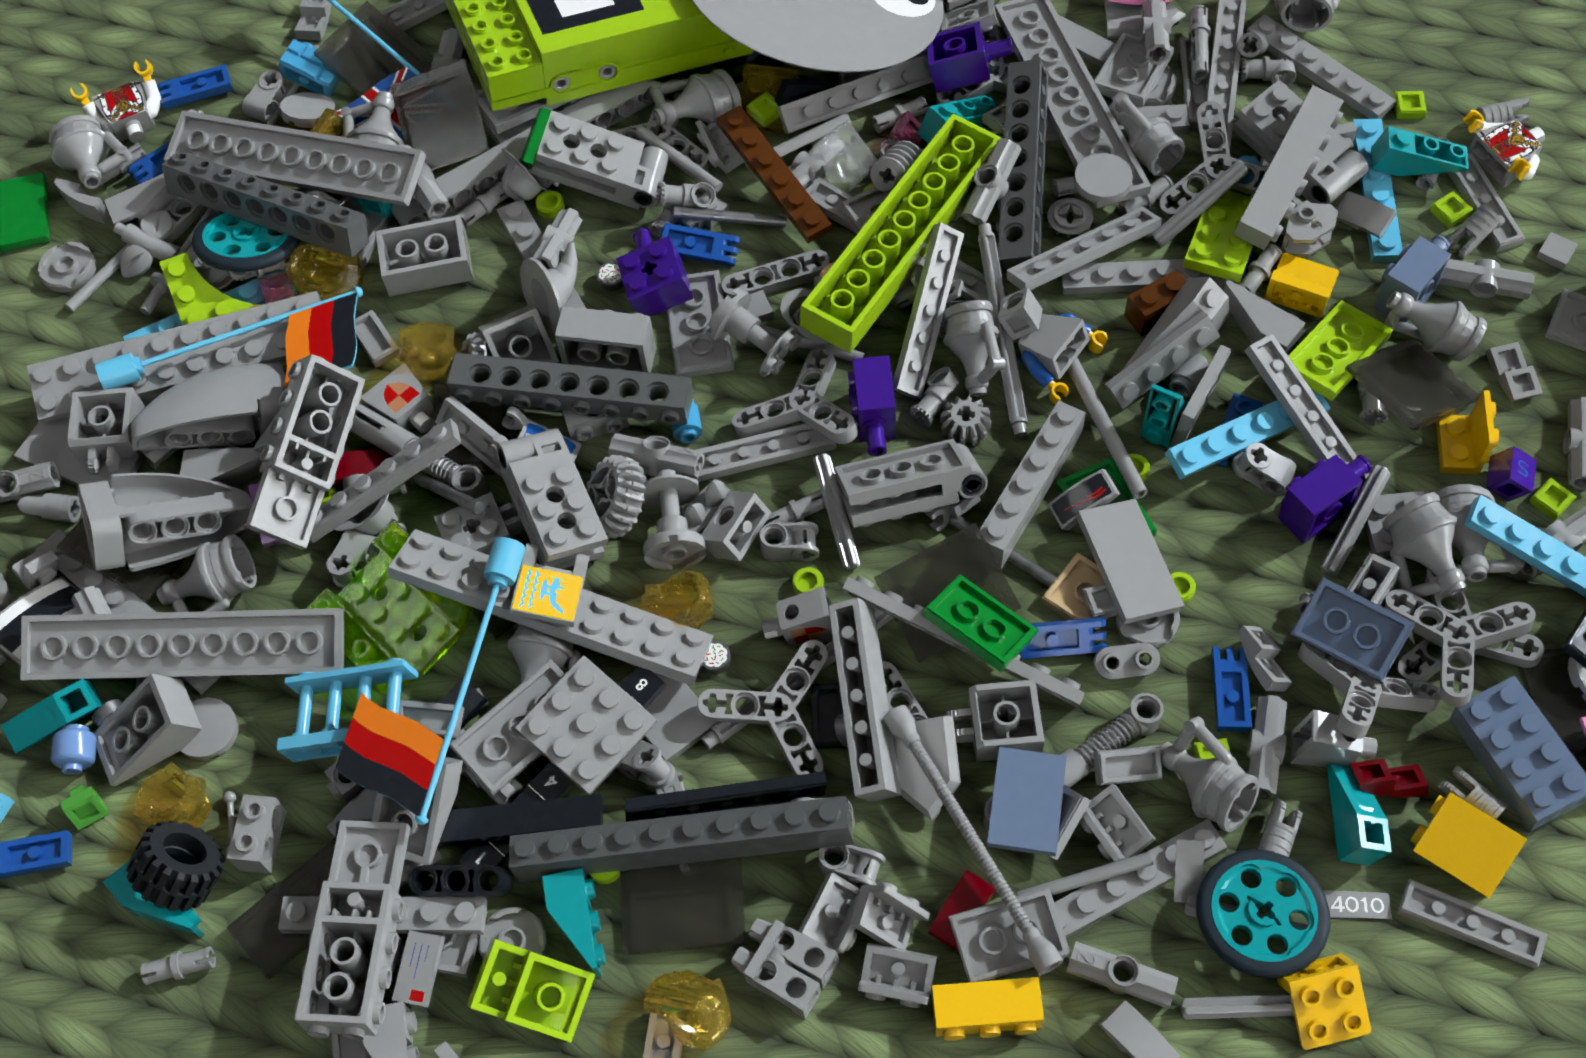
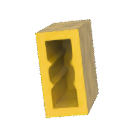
M1451 792L1445 798L1439 795L1428 811L1434 815L1428 826L1420 824L1410 839L1415 844L1412 851L1483 896L1490 898L1527 841V838Z

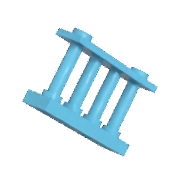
M390 658L387 662L318 673L301 672L298 676L286 677L284 684L300 695L296 731L292 736L278 738L277 751L292 762L339 756L349 729H338L342 690L358 687V703L361 692L371 700L372 685L388 683L386 709L399 714L401 683L403 680L418 678V671L404 659ZM329 692L325 728L321 732L309 733L313 694Z

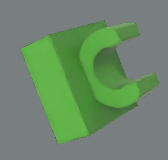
M80 784L69 790L71 797L60 802L63 812L78 830L109 814L107 805L92 786L84 789V786Z

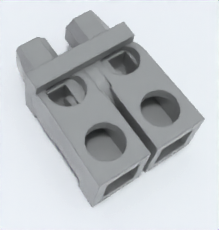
M757 918L750 928L748 935L749 938L761 945L755 954L742 946L738 948L731 960L732 965L744 974L748 984L775 998L806 1020L821 994V988L824 989L839 964L838 952L785 926L784 923L777 919L771 924Z

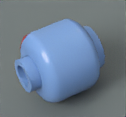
M69 724L63 726L62 730L57 731L52 738L50 756L52 764L60 768L64 774H81L82 770L91 767L95 763L96 735L90 731L89 727L84 725Z

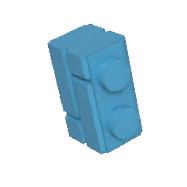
M293 39L287 51L280 58L279 72L282 77L315 93L330 97L342 79L343 63L332 54L325 55L317 51L308 42L301 43Z

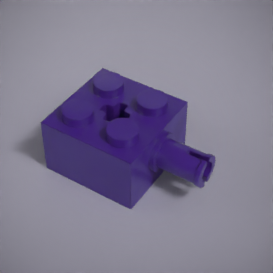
M979 22L937 33L933 42L927 47L928 63L936 93L951 92L959 87L971 84L978 85L986 80H990V60L1015 55L1011 37L988 44L986 41L984 42Z
M639 229L642 236L641 239L636 230L632 238L637 250L616 258L628 301L634 311L651 317L694 299L681 256L670 237L667 236L652 243L651 234L648 229Z
M888 355L853 359V371H848L851 415L854 417L858 428L859 441L867 442L868 454L870 456H882L887 453L885 440L896 439V406L890 357Z
M1337 454L1327 461L1324 459L1319 460L1310 469V473L1303 478L1297 476L1286 486L1287 492L1280 503L1282 507L1278 519L1305 544L1350 511L1363 481L1361 477L1372 470L1371 463L1363 455H1358L1348 464Z

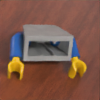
M1071 313L1056 316L1042 314L1039 330L1013 340L1014 343L1018 344L1022 354L1021 361L1030 374L1043 388L1047 386L1051 390L1049 399L1055 405L1058 400L1061 401V398L1055 392H1061L1067 397L1069 389L1065 383H1056L1053 379L1060 380L1087 343L1088 349L1092 353L1100 354L1104 348L1103 345L1108 340L1107 334L1104 331L1097 330L1092 332V327L1086 324L1083 319Z

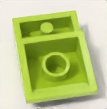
M491 938L467 1006L571 1043L596 974Z

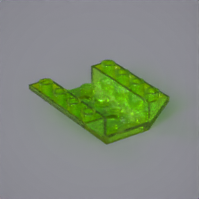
M393 520L372 541L380 552L338 595L326 588L306 609H344V654L356 666L387 662L390 658L404 659L418 671V678L403 680L401 683L402 687L420 679L465 633L473 607L387 577L389 565L410 536ZM387 587L386 597L376 601L375 595L378 589ZM425 626L427 630L425 637L420 641H415L414 630ZM388 683L374 685L382 694H387Z

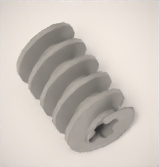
M910 141L896 142L872 165L870 170L872 183L882 192L893 190L922 153L921 150Z

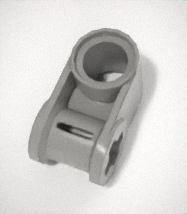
M269 70L260 76L253 89L243 100L242 111L245 116L267 123L289 91L283 85V77L280 72Z
M1259 442L1250 444L1245 449V452H1240L1232 459V469L1238 477L1261 488L1265 493L1276 497L1286 495L1287 490L1285 488L1292 481L1296 471L1294 461L1276 453Z
M810 521L797 523L773 522L766 524L760 530L761 555L766 560L773 562H808L816 560L819 557V549L816 547V535L819 532L818 525ZM778 540L780 543L773 545L769 544L768 541Z
M356 529L344 531L338 545L326 562L327 569L333 575V582L336 587L349 590L359 584L365 571L379 552L380 539L378 537Z
M641 740L616 767L626 777L638 780L656 789L668 785L676 773L675 767L661 757V750L656 745H652L644 740Z
M853 845L825 847L819 850L818 867L823 876L826 877L827 873L834 872L861 889L862 885H877L875 883L880 865L885 864L886 858L877 851ZM837 854L843 861L838 865H830L825 861V858L828 855ZM866 866H869L867 873L864 874Z

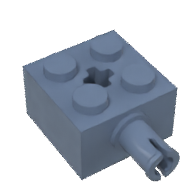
M1441 235L1434 236L1431 242L1419 236L1413 245L1407 244L1399 254L1397 264L1390 263L1382 275L1384 281L1375 293L1378 300L1374 309L1387 316L1391 309L1387 308L1386 304L1394 291L1408 293L1413 296L1415 301L1425 303L1436 290L1450 259L1451 253L1447 252L1450 247L1449 241ZM1400 317L1399 319L1407 323L1410 321L1406 317Z

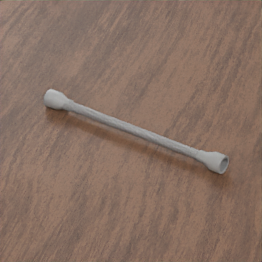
M900 705L890 710L883 718L891 733L903 741L907 749L911 750L922 771H924L929 782H931L933 789H935L940 800H942L944 807L949 811L948 813L953 818L955 825L960 829V833H962L966 843L969 844V848L976 855L980 866L985 870L987 877L990 878L989 880L992 882L994 889H997L996 892L999 893V897H1001L1008 911L1011 912L1010 915L1013 916V920L1018 924L1017 926L1023 934L1022 938L1027 944L1029 959L1037 973L1044 975L1052 971L1063 962L1062 957L1056 947L1041 935L1038 928L1032 926L1033 924L1025 914V911H1023V907H1020L1021 904L1018 903V899H1016L1011 888H1008L1007 881L1004 880L992 857L985 850L986 847L983 846L981 839H978L979 836L976 835L977 833L974 831L970 821L967 820L968 818L965 816V813H963L954 795H952L949 787L945 784L943 777L938 773L939 771L934 766L932 759H930L925 748H923L921 738L917 734L914 717L906 705Z

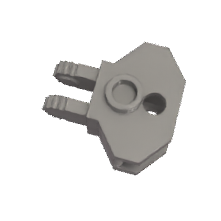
M1294 195L1292 202L1296 203L1290 217L1288 220L1282 218L1280 225L1284 227L1281 232L1284 235L1281 250L1284 253L1307 258L1330 243L1338 211L1331 204L1310 203L1308 200L1302 202Z

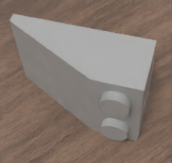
M151 673L94 732L97 738L96 748L110 785L117 786L181 751L202 730V727L183 681Z
M445 757L426 816L429 821L425 825L417 824L415 821L416 815L393 799L377 793L372 821L408 823L410 826L405 855L406 860L426 865L432 863L458 792L463 760Z

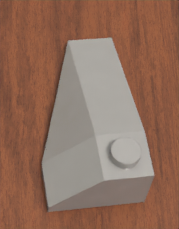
M1189 277L1123 370L1202 310L1209 315L1216 330L1219 331L1229 317V296L1210 277Z

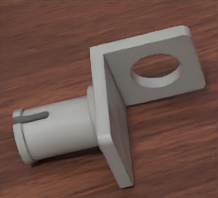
M919 264L914 267L911 282L913 284L898 291L894 296L897 304L903 302L899 304L901 309L914 303L922 273V268ZM962 279L951 284L950 291H954L948 295L947 303L960 297L964 284Z

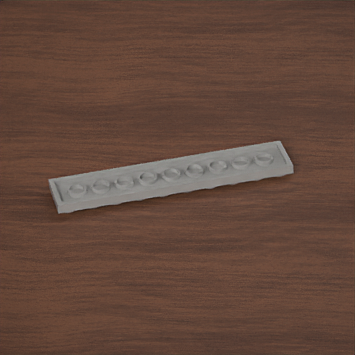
M1011 0L996 4V17L1007 38L1011 37L1013 49L1019 61L1041 58L1049 73L1047 115L1075 169L1081 160L1095 153L1117 155L1124 159L1132 169L1133 180L1129 193L1113 203H1105V201L1100 200L1097 203L1093 202L1095 207L1100 208L1150 194V182L1051 1Z
M182 110L163 160L166 161L173 154L182 151L276 184L320 190L327 193L409 207L426 154L418 149Z
M317 291L27 365L38 421L43 424L69 417L73 392L104 390L95 369L96 363L129 352L132 353L133 357L139 356L141 361L320 302V295ZM288 319L144 366L145 373L141 374V381L120 388L133 387L139 398L165 392L188 378L213 369L239 364L274 363L286 360L285 336Z
M414 529L388 567L387 577L482 611L486 610L493 588L488 585V580L483 577L489 555ZM519 572L513 586L507 587L504 590L499 589L491 613L493 615L691 686L694 684L714 636L582 589L574 627L509 614Z
M344 609L28 615L21 618L20 680L147 678L151 673L167 677L299 674L301 672L318 673L344 668Z

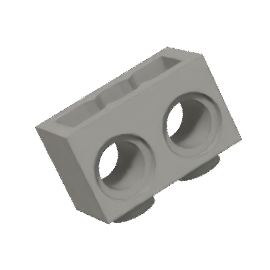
M243 794L227 859L239 871L272 874L287 810L276 797Z

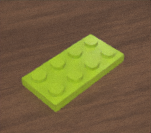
M1228 190L1202 213L1184 259V268L1237 283L1241 282L1253 245L1232 234L1253 196Z
M1341 300L1288 357L1312 390L1333 401L1390 338L1393 329Z

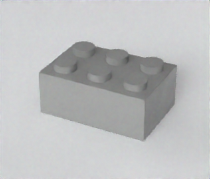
M461 215L376 231L381 277L389 297L474 280L468 238Z
M562 306L555 339L563 364L651 373L656 353V344L650 316L641 313L614 312L609 309L594 310L581 306Z

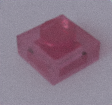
M907 111L900 115L890 134L896 141L897 139L900 141H910L918 145L922 138L917 134L921 124Z
M286 272L258 280L266 304L295 296Z

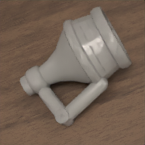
M1274 0L1275 7L1286 26L1295 31L1305 33L1325 28L1331 22L1334 10L1338 7L1340 1Z
M723 69L713 70L710 74L695 73L690 78L665 83L654 81L650 83V94L657 107L653 109V116L658 125H669L674 123L676 119L684 117L695 118L708 124L717 123V117L738 106L742 107L738 88L731 76ZM683 91L680 94V96L671 103L666 102L663 95L666 93Z
M1121 90L1112 98L1113 102L1109 109L1116 122L1124 127L1128 144L1137 161L1145 165L1148 171L1155 176H1163L1170 173L1180 163L1184 155L1185 145L1183 140L1175 135L1169 120L1163 117H1145L1130 101L1127 93Z
M380 91L373 102L352 108L343 107L340 111V114L343 116V137L394 146L404 145L403 140L397 135L391 122V114L395 108L394 96L389 92ZM372 113L365 123L354 129V120L356 118Z
M79 114L66 117L57 122L49 132L50 157L54 164L64 170L78 171L80 182L88 189H95L100 186L102 174L109 172L123 162L127 163L132 160V155L127 147L111 132H103L99 121L89 115ZM111 148L115 154L104 160Z
M1394 291L1386 304V307L1391 310L1386 317L1385 325L1392 328L1393 331L1423 341L1427 352H1438L1448 355L1453 361H1462L1467 358L1478 346L1487 329L1486 320L1483 317L1474 316L1461 301L1438 304L1421 303L1415 301L1413 296L1408 293ZM1400 317H1406L1407 319L1412 321L1413 324L1404 322L1399 319Z
M987 300L958 303L944 311V318L947 323L943 343L960 358L965 367L967 375L965 378V388L969 391L971 397L986 395L989 380L998 370H1003L1006 365L1005 359L1000 355L996 341L1000 331L995 326L992 317L993 306Z
M1456 484L1436 492L1439 495L1440 504L1457 518L1452 545L1462 556V572L1466 575L1468 581L1481 582L1487 578V573L1509 572L1517 574L1525 566L1524 560L1502 547L1500 548L1505 559L1488 561L1484 556V552L1490 540L1464 525L1472 502L1476 497L1483 495L1495 503V498L1489 490L1471 484Z
M1431 492L1417 497L1393 511L1382 521L1383 529L1390 533L1394 545L1390 550L1392 563L1400 567L1397 576L1400 589L1407 590L1421 598L1439 593L1442 590L1446 591L1449 596H1453L1467 588L1464 582L1465 576L1459 568H1456L1452 556V542L1457 518L1440 504L1438 494ZM1405 557L1429 568L1438 577L1437 580L1413 586Z
M234 534L226 536L222 541L200 544L190 569L178 580H169L157 590L159 601L165 606L171 604L175 612H190L184 603L185 598L199 596L216 601L204 611L226 610L236 595L242 591H250L256 585V568L250 551L240 537Z
M518 624L514 635L507 641L508 649L519 666L521 684L550 659L561 670L568 666L569 671L581 658V653L578 650H574V643Z
M1197 716L1186 721L1184 729L1174 744L1166 742L1160 747L1162 765L1172 772L1176 771L1182 778L1188 790L1192 810L1196 817L1212 820L1217 823L1221 830L1232 832L1245 821L1254 807L1259 794V781L1255 776L1244 772L1238 765L1235 757H1232L1231 753L1205 727L1204 720L1201 717ZM1196 736L1216 758H1194L1187 754L1186 748Z

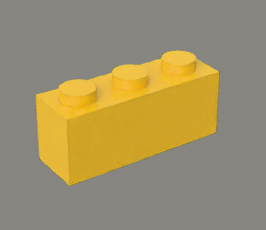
M1039 977L932 985L931 995L936 1037L944 1036L946 1041L962 1040L965 1038V1034L979 1033L981 1038H994L1000 1036L1001 1031L1015 1030L1016 1035H1030L1036 1033L1037 1029L1043 1026L1044 1014Z

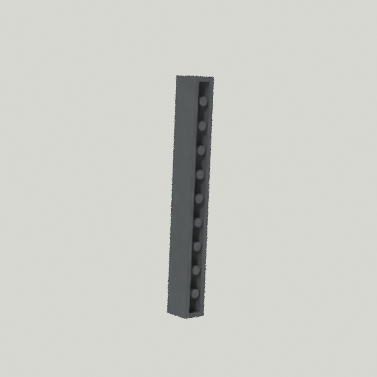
M840 796L512 835L509 841V869L519 882L523 883L540 881L544 875L583 868L585 874L590 875L593 873L626 871L854 844L852 813L847 797Z

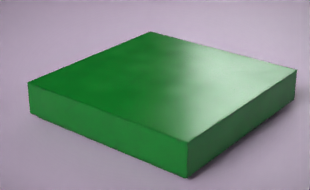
M543 107L539 109L534 118L520 159V163L528 171L534 163L551 110Z

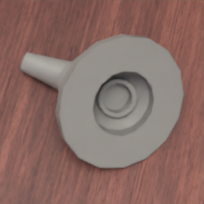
M573 242L567 244L563 262L559 263L555 269L550 268L547 270L539 260L533 257L524 260L520 268L521 285L527 305L532 304L537 308L546 332L550 336H555L562 306H565L571 297L576 281L578 259Z

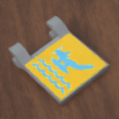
M526 543V550L509 614L574 627L590 556L577 553L574 570H564L537 564L539 545Z

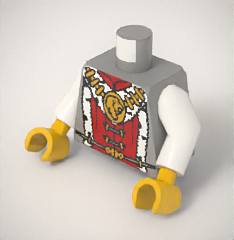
M146 59L147 69L145 71H140L136 61L133 65L134 70L143 77L144 82L141 79H137L91 97L93 102L89 101V93L83 83H80V86L84 93L80 96L75 95L72 88H70L73 99L82 103L83 107L81 108L85 115L97 119L102 126V131L111 132L119 141L129 139L132 143H141L146 137L144 132L155 127L154 118L158 115L161 106V96L155 79L152 80L151 78L153 66Z
M1471 110L1461 120L1468 125L1467 129L1470 133H1476L1468 152H1472L1475 159L1503 188L1516 178L1520 181L1533 178L1540 163L1538 155L1542 149L1541 143L1545 140V134L1540 127L1527 130L1516 120L1506 123H1487L1476 110Z

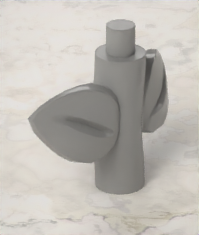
M160 210L147 214L141 220L140 228L131 223L126 226L120 222H117L114 226L113 232L121 235V240L130 245L123 251L120 260L123 278L131 279L138 277L150 269L154 258L163 261L176 256L180 250V246L163 241L173 229L172 219L166 211Z

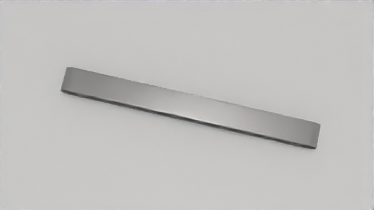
M655 79L589 95L559 111V113L607 129L654 103V99L650 94V83L654 82ZM531 127L436 178L439 189L450 205L445 215L437 219L445 218L471 204L475 196L478 194L483 195L499 181L502 182V176L509 163V159L502 152V148L509 151L520 162ZM411 198L409 207L395 204L391 207V213L400 226L436 219L435 217L429 218L416 198Z

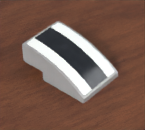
M61 576L31 590L0 612V650L21 666L22 616L78 614L71 599L80 590Z

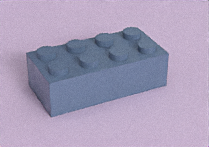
M1515 675L1475 695L1467 705L1455 707L1450 721L1529 833L1586 803L1585 771Z

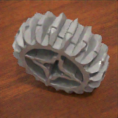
M612 454L610 457L605 456L602 462H598L596 470L591 472L590 481H587L588 486L586 490L608 539L623 537L626 532L631 531L632 523H637V516L642 512L641 506L645 501L643 497L647 490L644 486L646 482V476L643 475L644 468L640 467L639 462L634 461V459L622 455Z

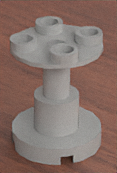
M738 287L733 290L736 296L733 299L727 296L715 310L708 323L712 330H706L705 334L716 343L722 341L729 334L743 344L750 341L767 354L759 374L762 377L770 373L776 376L785 364L783 358L789 350L792 352L797 348L802 337L797 334L798 329L795 326L788 329L778 340L759 327L761 320L747 310L751 301L750 293Z
M671 469L661 470L657 473V477L644 483L647 490L644 493L643 499L645 501L643 503L647 506L661 508L662 518L656 523L657 534L650 536L644 542L643 554L645 562L653 568L662 570H673L672 565L680 564L681 569L689 568L705 558L706 542L701 534L688 530L687 519L680 516L679 506L689 503L698 496L699 482L695 478L676 475V472Z

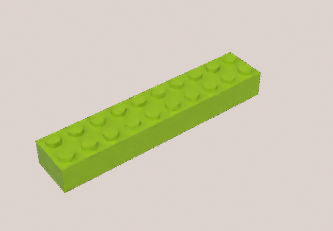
M952 114L802 303L800 327L851 354L912 274L914 267L927 254L934 224L941 222L949 225L969 199L976 185L974 182L975 171L981 165L986 164L997 140H1000L1001 137Z

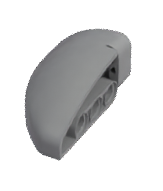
M281 363L231 365L197 374L161 393L134 418L131 425L132 450L237 446L252 443L256 438L255 432H259V437H261L281 408L278 402L284 391L282 387L285 382Z
M120 473L110 476V486L107 480L78 484L81 513L95 571L125 567V564H127L129 571L134 572L195 554L200 544L222 541L226 536L235 535L245 529L253 504L247 492L209 479L170 473Z

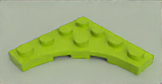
M187 252L159 262L182 325L262 305L234 299L214 288L196 270Z

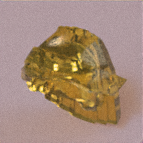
M310 243L296 247L290 257L287 270L288 279L301 294L317 291L321 301L356 290V286L361 288L363 285L364 275L361 274L362 266L359 264L357 254L351 258Z
M419 322L415 325H409L407 328L398 329L401 348L396 360L406 362L408 368L417 379L435 380L443 378L451 360L454 359L455 353H458L454 346V327L436 324L435 322Z
M683 570L669 577L668 581L663 584L645 585V594L642 595V601L639 605L641 610L667 618L673 623L686 625L698 630L702 624L714 617L710 584L708 579L700 572Z
M170 762L164 769L160 768L154 775H150L138 791L139 795L134 801L136 805L131 813L152 823L154 826L157 822L164 821L168 823L170 820L181 824L185 822L191 824L194 828H199L206 821L213 807L205 794V778L191 774L187 775L178 766Z
M690 970L663 974L650 983V988L646 991V998L643 1000L644 1011L662 1014L674 1037L687 1047L702 1050L712 1048L725 1037L731 1024L730 1008L720 978L710 980Z

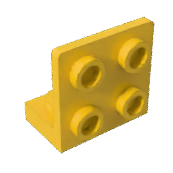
M1283 253L1277 269L1272 273L1264 299L1321 318L1339 275V270Z
M1490 390L1482 391L1470 415L1438 414L1435 422L1440 473L1479 475L1484 464L1489 462L1491 451L1499 443V430L1494 428L1493 421L1496 416V404L1491 402Z
M1343 953L1316 959L1302 971L1290 976L1276 978L1277 983L1290 994L1300 1045L1304 1050L1371 1033L1358 965Z

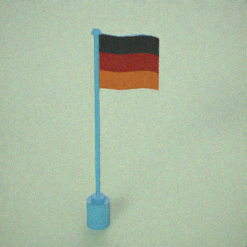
M356 286V290L141 361L139 356L133 357L132 353L129 352L96 363L95 369L104 390L120 388L141 381V374L145 373L144 366L288 319L285 336L287 371L282 387L285 390L290 381L288 372L291 365L308 355L313 354L322 357L343 369H349L354 366L357 353L355 313L357 299L363 295V290Z
M497 537L494 539L483 573V577L488 580V585L493 588L444 739L417 721L378 706L361 692L336 764V768L355 784L393 799L415 814V821L419 825H425L429 821L426 816L498 591L515 584L526 547L519 541L511 538Z

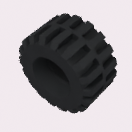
M169 820L168 823L161 821L157 822L155 826L151 825L143 833L127 864L128 882L133 883L132 889L142 895L141 898L145 901L153 902L154 906L159 908L161 906L166 907L170 911H176V909L189 911L191 907L194 909L199 907L208 898L223 871L225 856L221 853L222 848L220 845L214 843L215 839L211 835H206L204 830L198 827L194 828L191 824L185 822L181 824L177 821Z

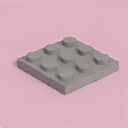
M583 655L515 729L586 794L591 795L654 727L657 719Z

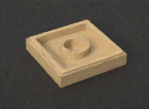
M1077 552L1043 595L1041 603L1067 620L1091 618L1082 596V590L1105 583L1097 564ZM1101 627L1093 628V630L1101 629Z

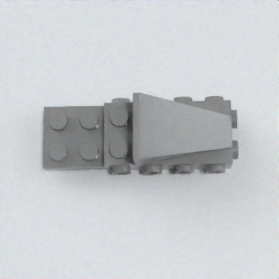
M313 354L295 361L291 365L288 372V378H290L288 387L282 392L278 402L281 408L254 446L253 450L260 453L262 464L259 472L263 474L245 527L300 550L307 548L324 493L331 489L335 481L336 470L344 453L345 442L352 428L354 414L361 400L365 379L353 374L351 371L340 368L324 358Z
M340 820L328 881H323L321 893L316 903L314 927L309 937L307 961L303 967L300 995L295 1005L294 1020L311 1037L328 1038L329 1033L342 1034V1037L346 1039L363 1040L364 1035L377 1036L378 1025L384 1022L386 1007L383 998L385 989H389L391 985L392 974L401 959L405 943L396 933L398 920H401L404 915V900L398 893L410 834L408 823Z

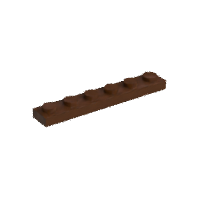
M741 106L716 118L718 127L807 243L832 231L831 222Z

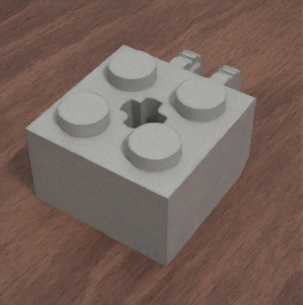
M133 387L72 393L67 441L69 448L80 462L87 461L89 474L96 475L100 473L102 460H106L108 472L118 473L120 458L140 457L141 450H132L131 425L134 418L145 408V405Z
M492 492L476 498L485 504V510L481 514L458 506L434 517L442 539L487 555L490 554L495 538L507 537L512 539L513 536L525 530L514 502L512 501V503L498 507Z
M1035 679L974 685L969 688L968 692L969 708L950 710L944 714V716H953L954 724L971 723V728L955 729L956 743L973 742L976 762L997 760L999 747L1043 752L1045 740Z

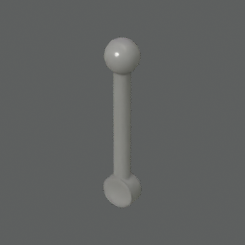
M228 791L223 795V800L227 803L229 845L225 850L227 855L235 828L234 802L237 797L232 791Z

